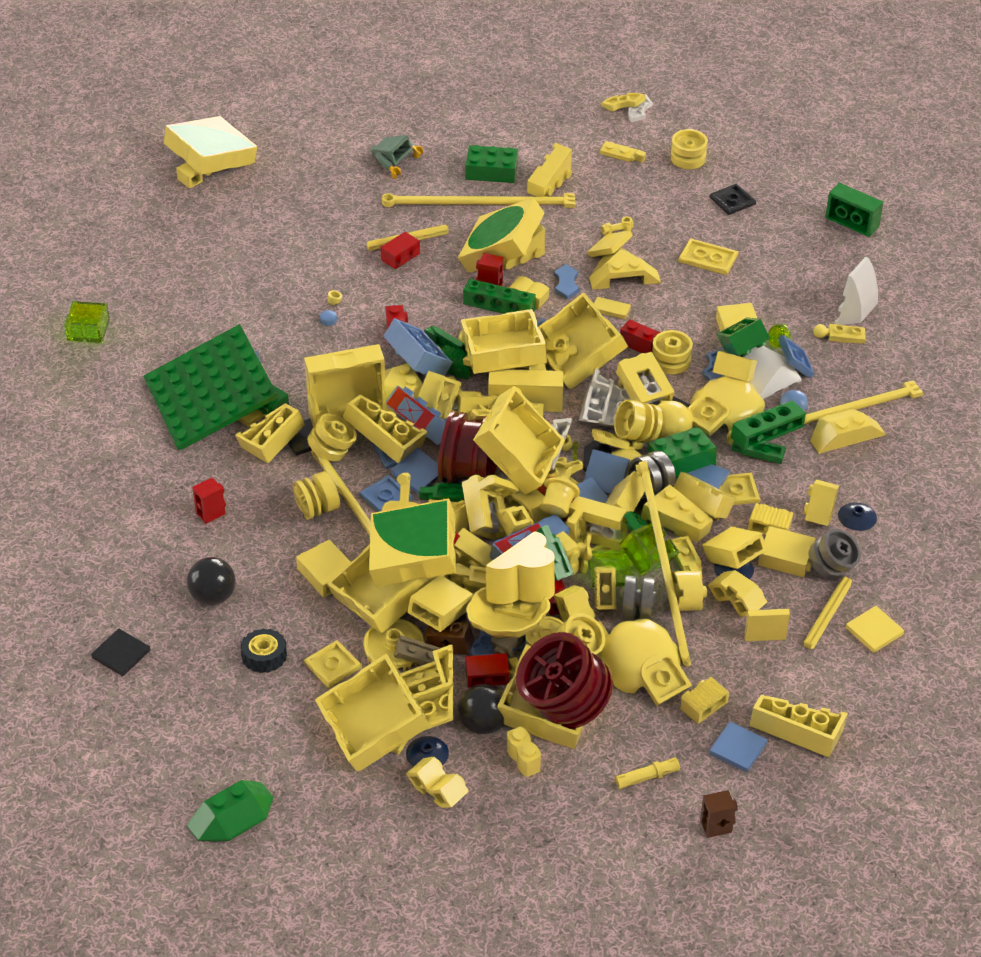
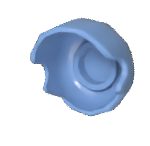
M794 389L787 391L780 399V405L793 400L804 411L808 410V400L802 391Z

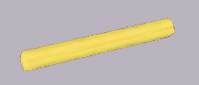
M444 224L408 233L418 240L448 234V227ZM399 235L368 241L367 249L369 251L381 249V246Z
M842 577L804 640V647L811 650L814 649L851 587V578Z

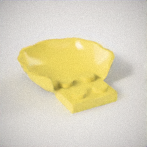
M723 376L711 379L701 389L697 390L692 396L691 405L688 407V410L692 415L693 425L711 436L723 424H726L728 431H731L733 423L763 412L765 401L750 382Z
M484 587L473 594L472 600L466 607V611L468 613L467 617L474 628L480 629L495 638H520L537 628L540 621L547 615L550 609V602L547 597H544L542 602L537 603L517 600L508 604H495L487 601V590Z
M649 619L621 622L605 637L601 659L612 673L613 685L622 692L635 694L640 687H645L655 705L658 706L692 686L680 667L681 655L679 647L672 641L666 629Z

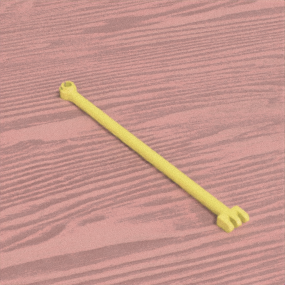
M387 193L382 196V205L385 207H392L394 204L513 205L533 197L397 196ZM564 193L563 197H534L539 205H564V208L576 207L574 193Z
M915 381L905 382L904 388L806 414L804 424L818 421L819 418L850 409L858 410L909 395L913 399L923 396L924 393ZM732 430L727 433L726 441L730 445L733 444L731 439Z
M311 451L313 457L324 471L330 474L337 490L370 536L371 521L330 462L318 456L314 451Z
M646 460L639 462L636 465L638 476H642L682 663L688 667L691 665V660Z

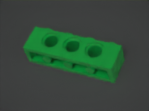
M469 279L463 289V304L502 314L531 309L534 312L536 294Z
M791 400L733 423L731 439L744 451L804 427L806 412Z

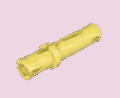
M676 757L663 762L656 761L647 767L615 776V782L619 785L618 788L620 790L646 780L660 779L668 773L680 771V765Z

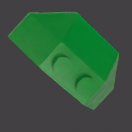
M240 780L205 800L191 818L187 827L196 839L201 842L230 841L266 820L274 797L262 782Z

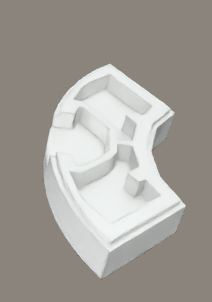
M647 95L646 100L640 105L628 108L630 122L646 118L644 112L653 106V102Z

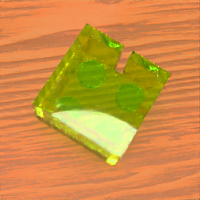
M72 301L64 324L67 341L83 342L86 339V342L103 343L110 321L108 303Z
M652 523L632 531L620 543L641 576L661 568ZM661 526L663 537L665 538L668 534ZM669 538L665 541V547L670 563L680 552Z

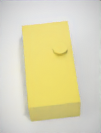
M503 369L489 372L488 396H499L515 386L530 403L544 404L543 412H562L563 371Z

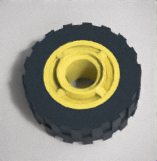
M263 628L248 633L242 639V662L248 669L254 672L268 673L272 670L275 671L287 659L286 640L278 631Z

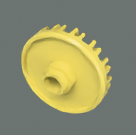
M398 619L383 634L371 627L366 632L363 640L365 657H367L368 662L372 663L387 653L397 669L402 667L403 671L406 668L410 669L411 664L414 662L394 657L395 644L400 635L425 643L422 631L415 624L403 619Z

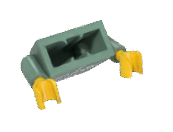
M408 135L384 138L378 145L372 146L371 152L375 155L378 163L386 170L391 171V177L397 179L396 174L401 176V169L393 167V165L396 166L411 151H413V157L420 158L421 154H423V148L421 146H413L414 144L410 142Z

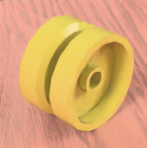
M693 129L676 132L672 136V163L683 169H696L703 166L706 162L708 143L706 135Z
M675 330L663 331L656 335L653 340L652 351L663 373L679 374L690 367L693 342L687 334Z
M326 413L319 418L316 426L309 433L307 440L311 449L318 456L334 462L344 458L348 448L356 440L357 434L354 427L343 417Z
M583 613L574 614L554 631V633L566 632L577 636L591 650V653L595 655L601 652L605 645V634L601 625L593 617Z

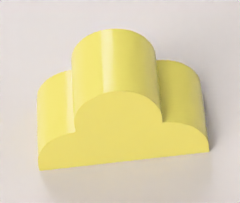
M534 531L486 565L487 601L495 604H508L517 600L537 603L542 602L544 597H547V599L553 597L555 593L554 553L546 548V538L544 535Z

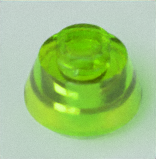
M774 324L769 329L770 339L768 341L771 346L781 348L778 341L781 335L791 340V332L785 325Z

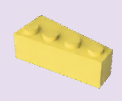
M360 394L347 403L343 418L397 463L401 462L417 447L423 446L428 433L423 428L421 430L415 428L413 423L408 420L404 422L397 418V414L382 410L379 404Z
M760 695L753 707L749 726L829 758L844 730L848 713H830V709L821 708V710L808 708L807 704L792 705L789 704L788 700Z

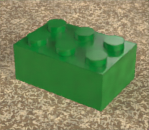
M469 145L465 164V180L515 183L518 149Z
M839 182L829 192L825 218L870 237L880 226L884 202Z
M746 317L716 334L724 351L741 357L751 353L750 349L754 347L760 348L767 344L766 341L770 339L761 319Z
M699 427L648 442V453L662 451L669 457L674 466L676 478L679 477L680 472L689 473L711 464L716 466L717 447Z

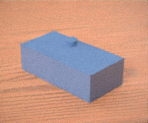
M393 319L383 336L396 350L395 353L402 357L413 370L427 375L428 371L445 376L453 363L422 329L398 319Z

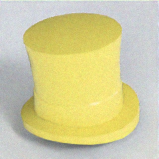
M561 477L548 478L544 481V486L547 490L540 504V509L548 515L556 514L559 518H566L571 501L579 496L580 490L569 479Z

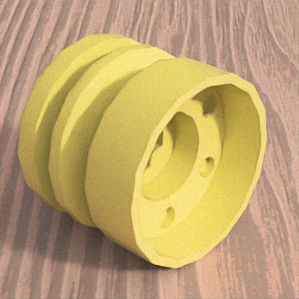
M628 399L624 400L616 411L614 419L615 433L619 438L626 440H636L644 443L656 440L662 427L663 417L661 409L653 404Z
M327 471L312 475L311 481L308 478H303L302 481L293 482L296 503L307 520L314 518V515L320 516L321 509L325 513L339 509V494L332 477Z

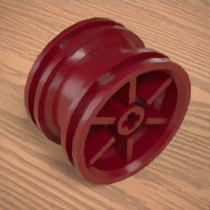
M454 410L450 412L445 423L439 450L438 479L440 482L445 483L448 480L449 483L453 484L457 482L458 478L468 480L473 475H479L483 478L495 475L497 465L473 440L485 418L482 422L469 420L468 414L465 412L460 414Z
M558 632L541 638L527 650L517 669L516 686L524 700L532 707L538 709L548 721L561 724V726L569 729H575L588 724L603 711L612 694L613 676L609 667L597 655L591 653V650L577 636L571 633Z

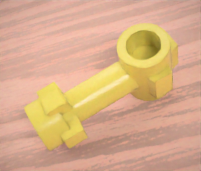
M626 216L622 218V223L613 225L606 223L602 225V234H612L613 231L618 230L631 231L633 228L632 218Z

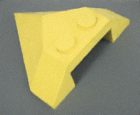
M620 247L614 254L603 255L589 277L592 290L610 288V279L641 276L644 285L661 283L656 269L623 247Z
M408 363L385 370L384 391L386 400L397 385L403 389L405 386L414 392L413 396L417 399L423 384ZM386 405V407H387V412H390V411H391V412L397 414L395 411H393L391 408H389V407Z
M459 391L457 395L459 414L461 412L467 413L469 420L482 422L498 396H481L480 392ZM531 402L534 408H538L537 403Z

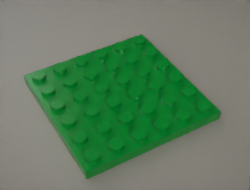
M240 324L143 376L178 450L187 448L279 398Z

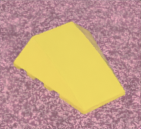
M452 644L432 651L435 661L400 673L430 724V727L427 729L453 720Z

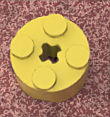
M701 570L671 572L679 611H701L703 608V598L707 597V588L702 584Z

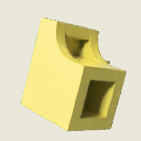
M523 505L502 509L496 513V517L507 536L534 524Z

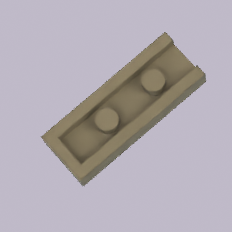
M400 635L395 644L394 657L425 665L435 661L432 651L440 648Z

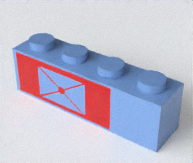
M397 385L386 400V405L406 421L412 422L415 428L419 430L423 428L428 431L426 437L440 446L447 418L443 420L438 410L433 407L429 409L426 406L428 403L422 398L418 397L416 399L413 396L414 392L405 386L403 389Z
M556 514L545 517L533 525H529L518 532H513L501 540H496L492 543L490 558L492 560L496 559L534 531L537 532V529L548 525L552 534L557 535L564 531L568 536L570 528Z

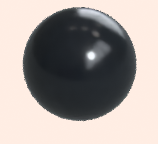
M203 558L197 561L189 570L187 576L188 590L192 597L201 604H221L232 595L235 589V573L232 567L220 558Z
M477 684L466 690L460 699L458 707L459 716L464 726L478 734H490L499 730L504 725V717L497 706L503 692L491 684ZM508 700L505 701L504 705L509 706Z

